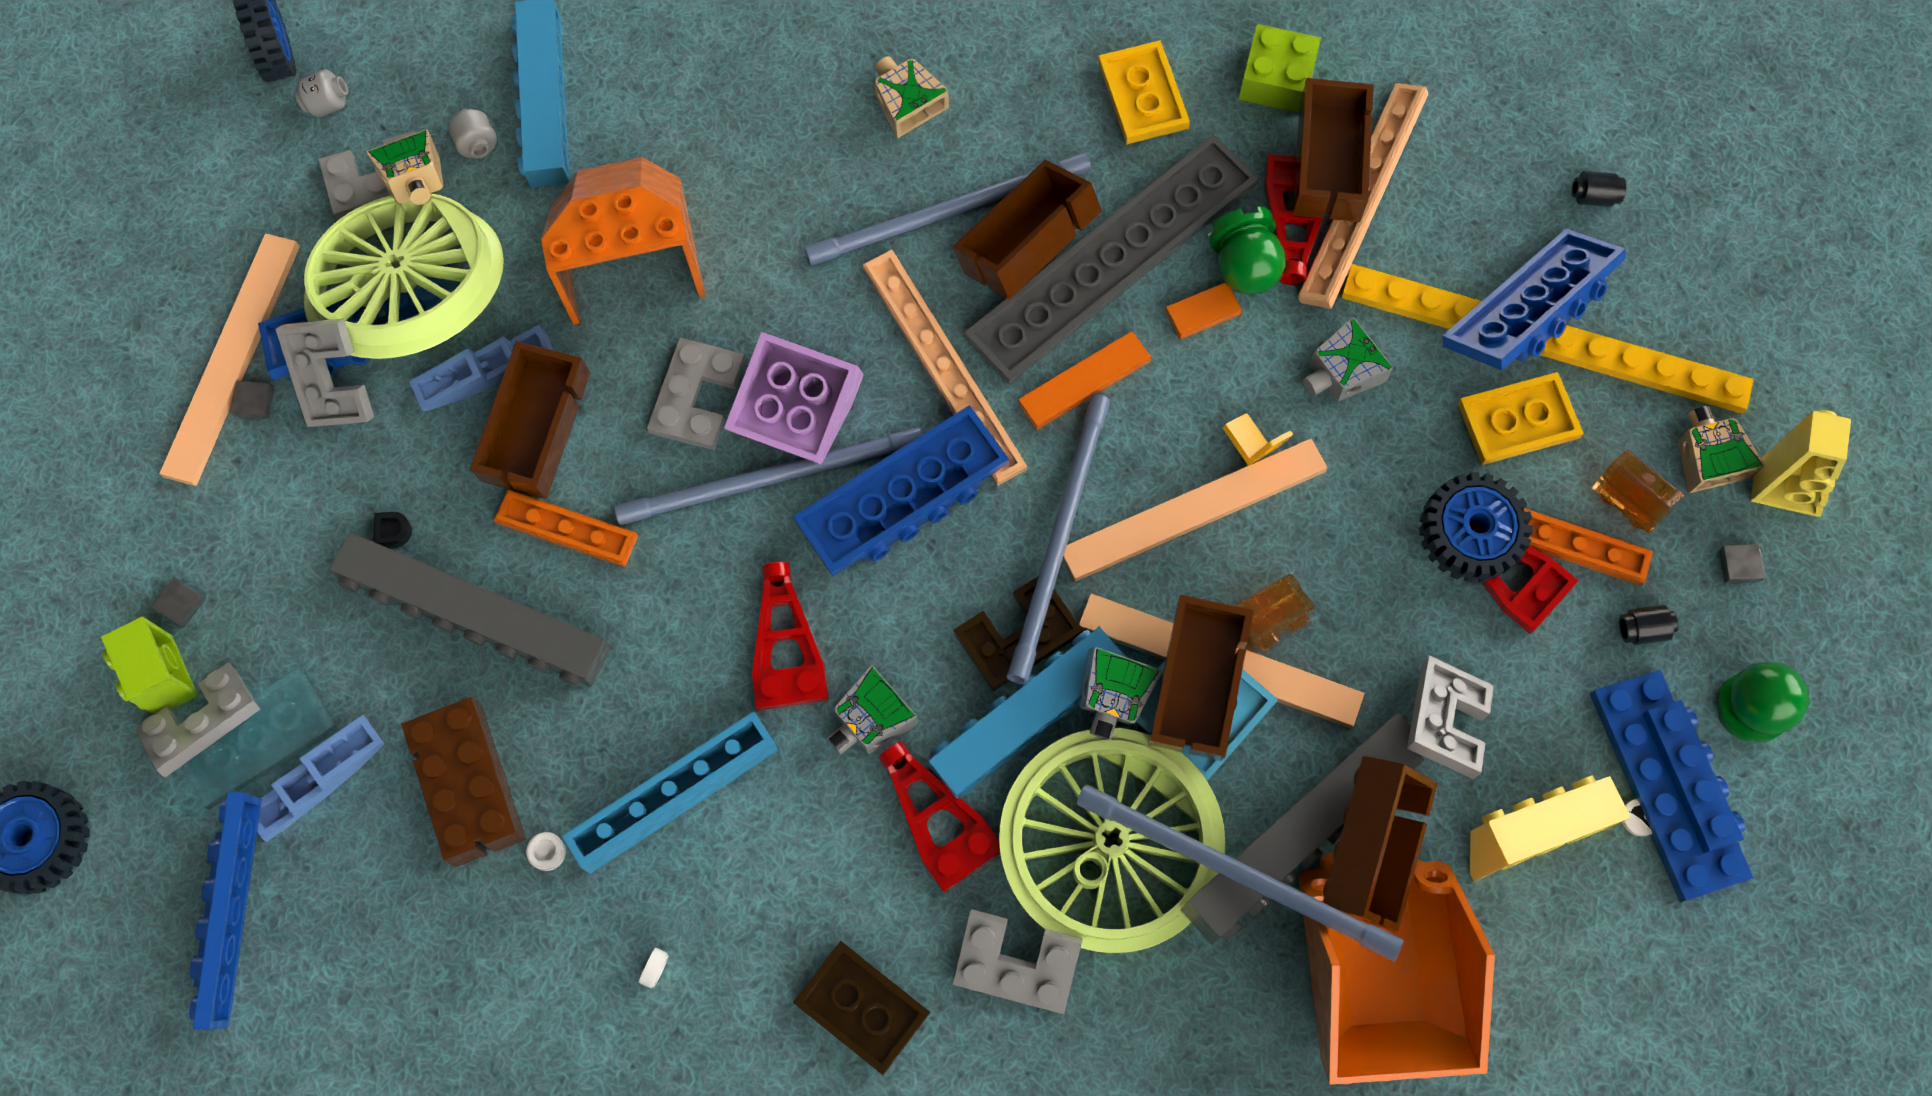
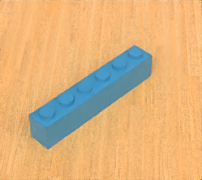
M555 0L516 1V15H511V26L513 34L517 35V43H512V52L515 63H518V71L513 72L515 88L519 91L520 99H515L516 115L518 119H521V127L516 128L518 146L522 147V156L517 157L519 174L526 177L530 188L568 184L570 179L560 13Z
M1100 626L1093 632H1090L1088 629L1083 631L1072 641L1074 647L1065 654H1062L1060 651L1055 653L1044 663L1046 669L1037 676L1031 673L1027 684H1017L1016 688L1018 691L1009 698L1001 696L995 700L987 709L990 713L980 721L973 718L959 730L961 735L952 743H949L947 740L942 742L930 753L933 758L928 761L929 768L946 785L956 799L965 796L1080 704L1089 649L1098 647L1125 657Z
M753 711L570 830L562 838L580 867L591 874L779 750Z

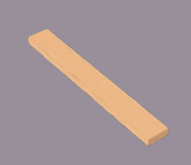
M1395 83L1371 135L1368 203L1361 221L1332 220L1306 277V281L1299 292L1298 299L1300 303L1332 309L1428 96L1427 87Z
M265 233L159 473L164 478L197 486L231 408L236 382L243 380L261 336L258 323L269 320L300 246L296 241Z
M893 250L863 264L864 271L952 414L955 415L970 405L1009 458L1007 466L991 475L995 484L999 486L1026 471L1027 465Z
M1311 438L1066 545L1063 560L1073 581L1077 582L1326 472L1327 466Z
M1091 593L1079 625L1083 631L1088 629L1090 632H1093L1100 626L1113 642L1166 660L1173 623ZM1246 650L1243 670L1278 699L1277 702L1350 729L1354 727L1365 693Z

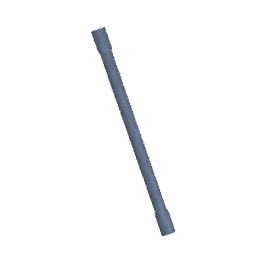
M1085 152L1055 163V165L1077 176L1091 171L1090 160ZM1030 173L838 238H830L806 246L804 249L810 266L837 258L843 253L1000 201Z
M1095 394L1090 397L1083 421L1081 437L1021 637L1014 650L1008 670L1007 679L1017 684H1027L1036 657L1037 643L1100 431L1103 429L1110 406V400L1103 395Z
M917 427L890 434L885 438L828 452L822 465L803 458L651 498H640L614 505L619 525H624L650 518L659 513L893 454L922 435L921 429Z
M1085 785L1079 794L1078 806L1105 819L1113 820L1357 941L1361 946L1393 962L1398 957L1404 943L1403 939L1373 924H1366L1118 802L1116 798L1089 785Z

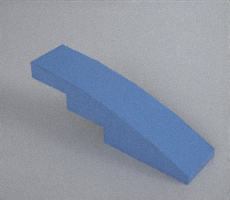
M537 325L510 341L503 336L475 353L468 348L410 380V385L421 410L425 412L457 402L500 384L516 341L554 351L544 328Z
M361 715L299 758L302 763L272 783L271 786L274 789L260 798L262 802L257 832L266 843L329 796L385 745L364 715Z

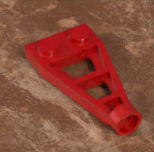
M1268 154L1264 191L1268 209L1271 211L1276 223L1273 233L1283 246L1286 259V267L1280 282L1286 285H1301L1306 281V264L1323 218L1292 215L1293 211H1287L1283 193L1294 192L1296 157ZM1285 224L1307 226L1305 241H1287Z
M1469 521L1471 529L1481 534L1480 526L1473 521ZM1529 546L1519 562L1531 568L1532 577L1521 590H1510L1500 576L1481 583L1500 609L1531 634L1579 580L1553 558Z
M788 562L765 564L761 567L764 587L752 669L756 709L760 711L829 701L825 665L791 583L790 564ZM784 582L783 585L779 587H775L772 585L775 583ZM788 605L792 610L795 627L773 631L771 629L772 609ZM783 640H795L799 644L804 656L803 664L798 667L774 669L771 665V657L775 643Z
M899 741L881 753L878 759L890 774L921 860L942 892L945 893L1000 854V843L984 818L960 797L956 799L946 785L913 758L904 743ZM906 760V764L902 769L894 768L895 766ZM918 781L925 782L938 797L935 803L922 812L916 810L908 795V788ZM941 810L950 812L963 825L962 834L945 846L934 844L927 827L929 818Z

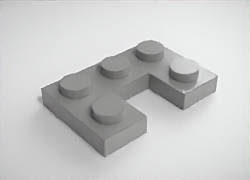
M415 131L384 139L383 144L385 145L413 135ZM351 150L319 159L331 209L337 220L366 203L391 196L376 172L363 176L359 175L355 156Z
M344 318L284 324L275 329L307 427L362 423L374 418L365 385L334 387L325 358L345 357L354 352Z
M679 338L647 427L649 434L715 450L725 421L724 416L694 408L703 381L736 389L746 360L745 354Z
M1429 655L1422 662L1407 749L1471 779H1475L1482 772L1486 743L1453 728L1455 709L1483 721L1490 714L1494 685Z
M229 662L218 670L211 672L207 678L198 683L209 704L198 712L191 714L184 722L180 724L175 714L166 706L134 728L154 767L164 778L260 710L239 673Z
M971 909L953 985L1064 1014L1082 938L1045 929L1037 964L1000 954L1008 922L1007 918Z

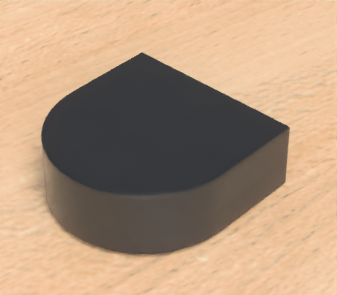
M399 512L374 513L373 542L389 549L401 547L408 542L412 534V526L403 514Z

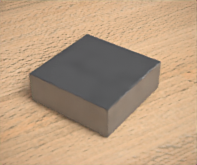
M237 381L230 413L234 417L268 419L275 388L271 383Z
M1759 544L1724 545L1719 549L1725 583L1761 582L1765 579Z
M173 578L151 607L184 628L206 598Z

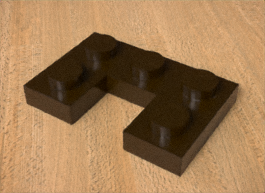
M1039 576L1013 592V597L1026 615ZM1053 589L1037 643L1033 666L1073 641L1083 632L1082 627L1055 589ZM982 611L953 630L955 637L993 692L1010 681L1007 679V674L1023 627L1003 640L985 612Z

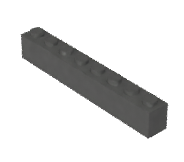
M351 532L348 534L329 568L339 578L337 584L349 591L357 593L359 588L370 592L369 598L382 605L388 606L391 601L401 605L400 611L415 619H420L421 615L433 619L432 625L443 631L451 633L453 628L464 632L463 638L476 645L483 646L485 642L497 646L495 649L497 653L509 659L515 660L517 655L528 659L527 665L537 671L547 673L551 669L561 673L559 678L575 687H579L581 682L592 687L611 649L603 638Z
M1397 712L1235 859L1289 885L1297 878L1292 871L1300 863L1305 868H1308L1323 854L1318 847L1325 840H1328L1333 845L1341 837L1344 827V812L1347 805L1350 804L1355 787L1354 775L1361 765L1363 756L1402 763L1412 769H1415L1424 761L1418 753L1407 749L1411 728L1408 722ZM1219 873L1187 901L1180 910L1212 945L1220 937L1227 942L1243 927L1238 921L1247 912L1254 917L1270 901L1266 896Z

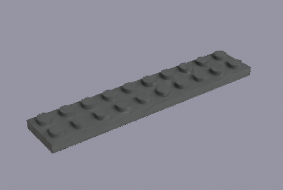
M1213 134L1035 275L1010 300L1006 298L964 332V338L1010 385L1257 186L1259 178Z

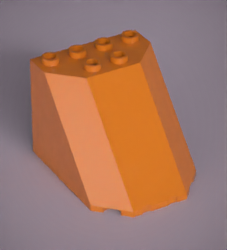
M643 157L578 170L550 206L541 238L546 269L573 325L580 324L570 269L682 245L699 298L706 296L682 182L674 174Z
M1328 852L1320 859V866L1315 870L1307 869L1299 875L1301 892L1323 902V888L1331 874L1334 852ZM1417 860L1399 931L1395 932L1381 928L1404 940L1395 962L1303 915L1320 1056L1329 1085H1346L1374 1081L1388 1082L1391 1080L1416 1078L1428 1079L1431 1077L1458 1075L1468 1076L1487 1073L1495 954L1449 864L1438 860L1432 862Z

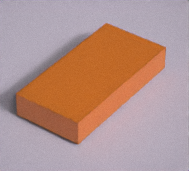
M1226 282L1169 305L1165 309V313L1179 340L1237 317L1242 312L1237 299Z

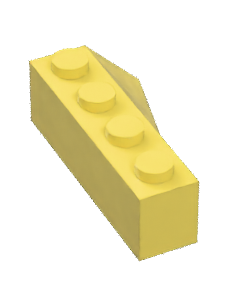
M1813 410L1761 458L1765 467L1754 475L1751 502L1821 517L1823 506L1826 507L1829 493L1833 491L1835 480L1839 478L1847 460L1851 419L1837 416L1835 412L1828 410Z
M1592 775L1572 784L1574 790L1565 792L1562 786L1543 794L1544 801L1535 804L1534 799L1529 798L1511 806L1514 812L1507 815L1500 809L1481 817L1483 825L1470 831V875L1473 881L1485 878L1500 869L1505 870L1533 858L1535 855L1540 856L1564 846L1565 843H1573L1631 818L1611 777L1595 781Z

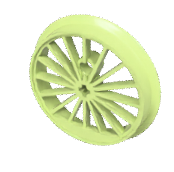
M431 194L429 201L422 205L414 204L412 201L397 204L392 196L371 201L354 209L334 223L322 235L311 251L304 273V309L308 322L344 318L354 352L350 354L351 356L385 359L406 356L429 349L459 333L473 322L489 304L499 286L503 272L504 257L501 243L488 223L479 216L469 212L460 203L445 196ZM429 221L436 222L425 233H423ZM414 222L404 239L405 223ZM394 226L393 250H391L381 231ZM450 228L452 229L453 232L441 237ZM377 234L386 253L364 240ZM459 244H460L461 247H462V248H459V249L449 250V249H451V248H453V247H455V246H457V245H459ZM354 247H357L370 256L352 254L349 252ZM468 261L470 268L465 270L441 265ZM338 264L355 266L335 270ZM425 277L460 281L461 283L450 293ZM346 282L326 292L327 285ZM419 285L443 301L433 308L424 311L413 289ZM408 292L419 314L399 321L400 293ZM352 296L335 312L330 313L326 307ZM390 297L388 323L372 325L382 305ZM362 306L366 307L357 323L346 321Z
M1115 728L1111 740H1106L1090 734L1091 729L1077 732L1052 743L1038 753L1024 767L1012 785L1004 804L999 833L1000 854L1005 875L1017 900L1041 927L1082 938L1081 948L1103 953H1126L1153 947L1177 935L1191 923L1180 909L1219 873L1178 852L1132 843L1133 841L1149 838L1139 833L1130 834L1133 830L1113 820L1110 821V819L1103 818L1104 823H1102L1097 814L1085 809L1096 826H1094L1043 791L1041 787L1056 772H1061L1078 798L1081 789L1066 766L1082 759L1091 758L1097 790L1104 793L1097 758L1099 756L1122 769L1117 794L1118 802L1122 803L1127 773H1130L1146 784L1131 806L1132 809L1136 810L1149 790L1153 788L1169 801L1146 816L1153 819L1173 805H1176L1196 823L1170 828L1181 833L1197 831L1199 833V842L1225 854V830L1219 804L1209 783L1198 768L1181 752L1148 745L1149 734L1130 729ZM1039 796L1091 833L1028 820L1025 816L1033 798ZM1023 827H1029L1091 842L1024 853L1022 829ZM1112 833H1116L1119 836L1117 843L1120 846L1113 844L1110 848L1104 845L1106 838L1103 834L1110 836ZM1088 850L1081 854L1077 860L1038 885H1035L1025 860ZM1130 850L1196 864L1197 869L1188 889L1184 888ZM1126 857L1181 894L1182 899L1171 910L1163 914ZM1118 860L1157 919L1131 928ZM1087 861H1092L1099 865L1101 876L1096 880H1087L1081 875L1080 866ZM1110 861L1112 862L1125 929L1097 928ZM1073 870V876L1078 886L1061 911H1059L1040 891ZM1083 888H1098L1091 926L1080 923L1065 915Z

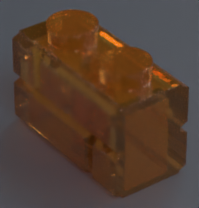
M1628 449L1609 465L1593 486V489L1600 494L1601 499L1606 504L1615 506L1628 517L1629 522L1634 527L1643 529L1648 534L1666 519L1685 496Z
M1293 574L1286 575L1237 605L1238 607L1254 610L1246 647L1251 652L1259 647L1263 652L1267 651L1281 641L1279 635L1290 629L1294 634L1311 622L1309 617L1315 609L1314 604L1307 594L1303 592L1302 587Z

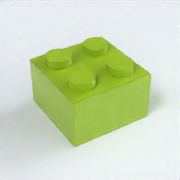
M1257 24L1238 100L1299 113L1300 98L1306 78H1312L1321 37Z
M143 616L101 636L106 650L102 651L103 658L109 668L116 672L119 681L115 683V686L124 701H130L141 710L145 709L152 714H156L166 706L172 710L198 697L173 636Z

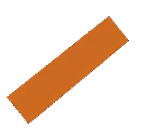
M1131 331L1019 398L1018 404L1035 429L1039 430L1087 401L1092 395L1100 393L1151 362V355L1134 332Z
M509 489L494 518L495 523L624 568L638 539L636 532Z
M1524 508V511H1530L1532 516L1528 525L1533 526V533L1528 538L1531 539L1530 547L1544 554L1639 586L1645 583L1653 554L1652 550Z

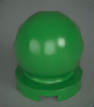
M1257 206V212L1243 214L1242 209H1238L1224 215L1212 224L1214 231L1207 233L1211 248L1215 252H1219V273L1230 288L1238 293L1254 295L1267 292L1280 281L1286 267L1285 250L1276 235L1273 234L1276 223L1268 208Z
M1761 662L1749 665L1725 681L1716 696L1720 713L1718 716L1719 721L1731 735L1745 742H1769L1782 733L1788 732L1801 722L1810 704L1808 686L1799 673L1787 665L1778 662Z

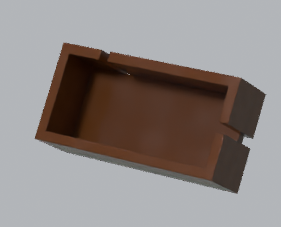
M1306 78L1299 106L1292 215L1323 218L1325 213H1330V219L1361 221L1368 203L1372 131L1371 113L1373 110L1374 84Z
M1044 160L952 248L965 275L984 286L987 284L991 290L1010 300L1077 236L1076 229L1082 231L1102 210L1091 182Z
M515 342L470 467V471L481 482L509 490L513 486L517 492L547 499L579 408L574 399L582 400L591 374L583 359L538 346Z
M1180 594L1148 745L1182 752L1184 746H1190L1188 754L1220 761L1225 758L1246 654L1244 648L1248 643L1254 610Z
M469 697L401 723L410 754L417 758L413 760V764L445 862L454 867H459L487 856L486 848L476 843L481 840L483 845L493 852L526 840L482 705L473 697Z
M1363 756L1361 765L1354 775L1355 787L1350 804L1347 805L1344 812V827L1340 841L1337 842L1334 848V863L1331 874L1323 888V903L1366 924H1373L1377 927L1398 932L1427 824L1395 816V812L1397 809L1429 816L1438 783L1405 764Z

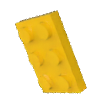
M1161 40L1098 56V65L1126 145L1189 129L1190 120Z
M1558 372L1463 397L1457 403L1481 465L1577 440L1584 434Z

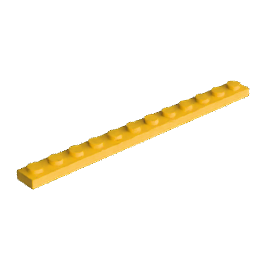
M1351 264L1341 297L1447 329H1451L1482 302L1355 264ZM1566 325L1564 333L1559 338L1551 337L1546 341L1545 348L1540 356L1741 414L1748 409L1754 381L1753 378Z

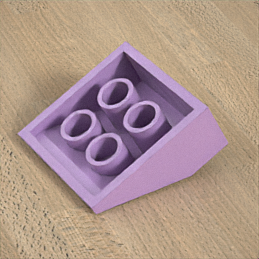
M761 332L724 429L822 465L853 405L864 374L856 365Z

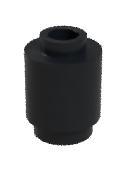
M1582 171L1572 184V196L1577 199L1579 205L1612 207L1614 204H1621L1626 194V180L1624 177H1618L1616 173Z
M1666 605L1628 610L1627 614L1619 616V627L1625 643L1632 642L1634 645L1672 640L1674 632L1678 631V619L1676 613L1670 611Z

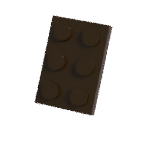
M842 941L838 943L793 1001L796 1006L883 1076L931 1014L930 1011Z

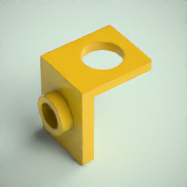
M1247 413L1222 427L1248 466L1268 456L1293 436V433L1288 431L1267 442Z

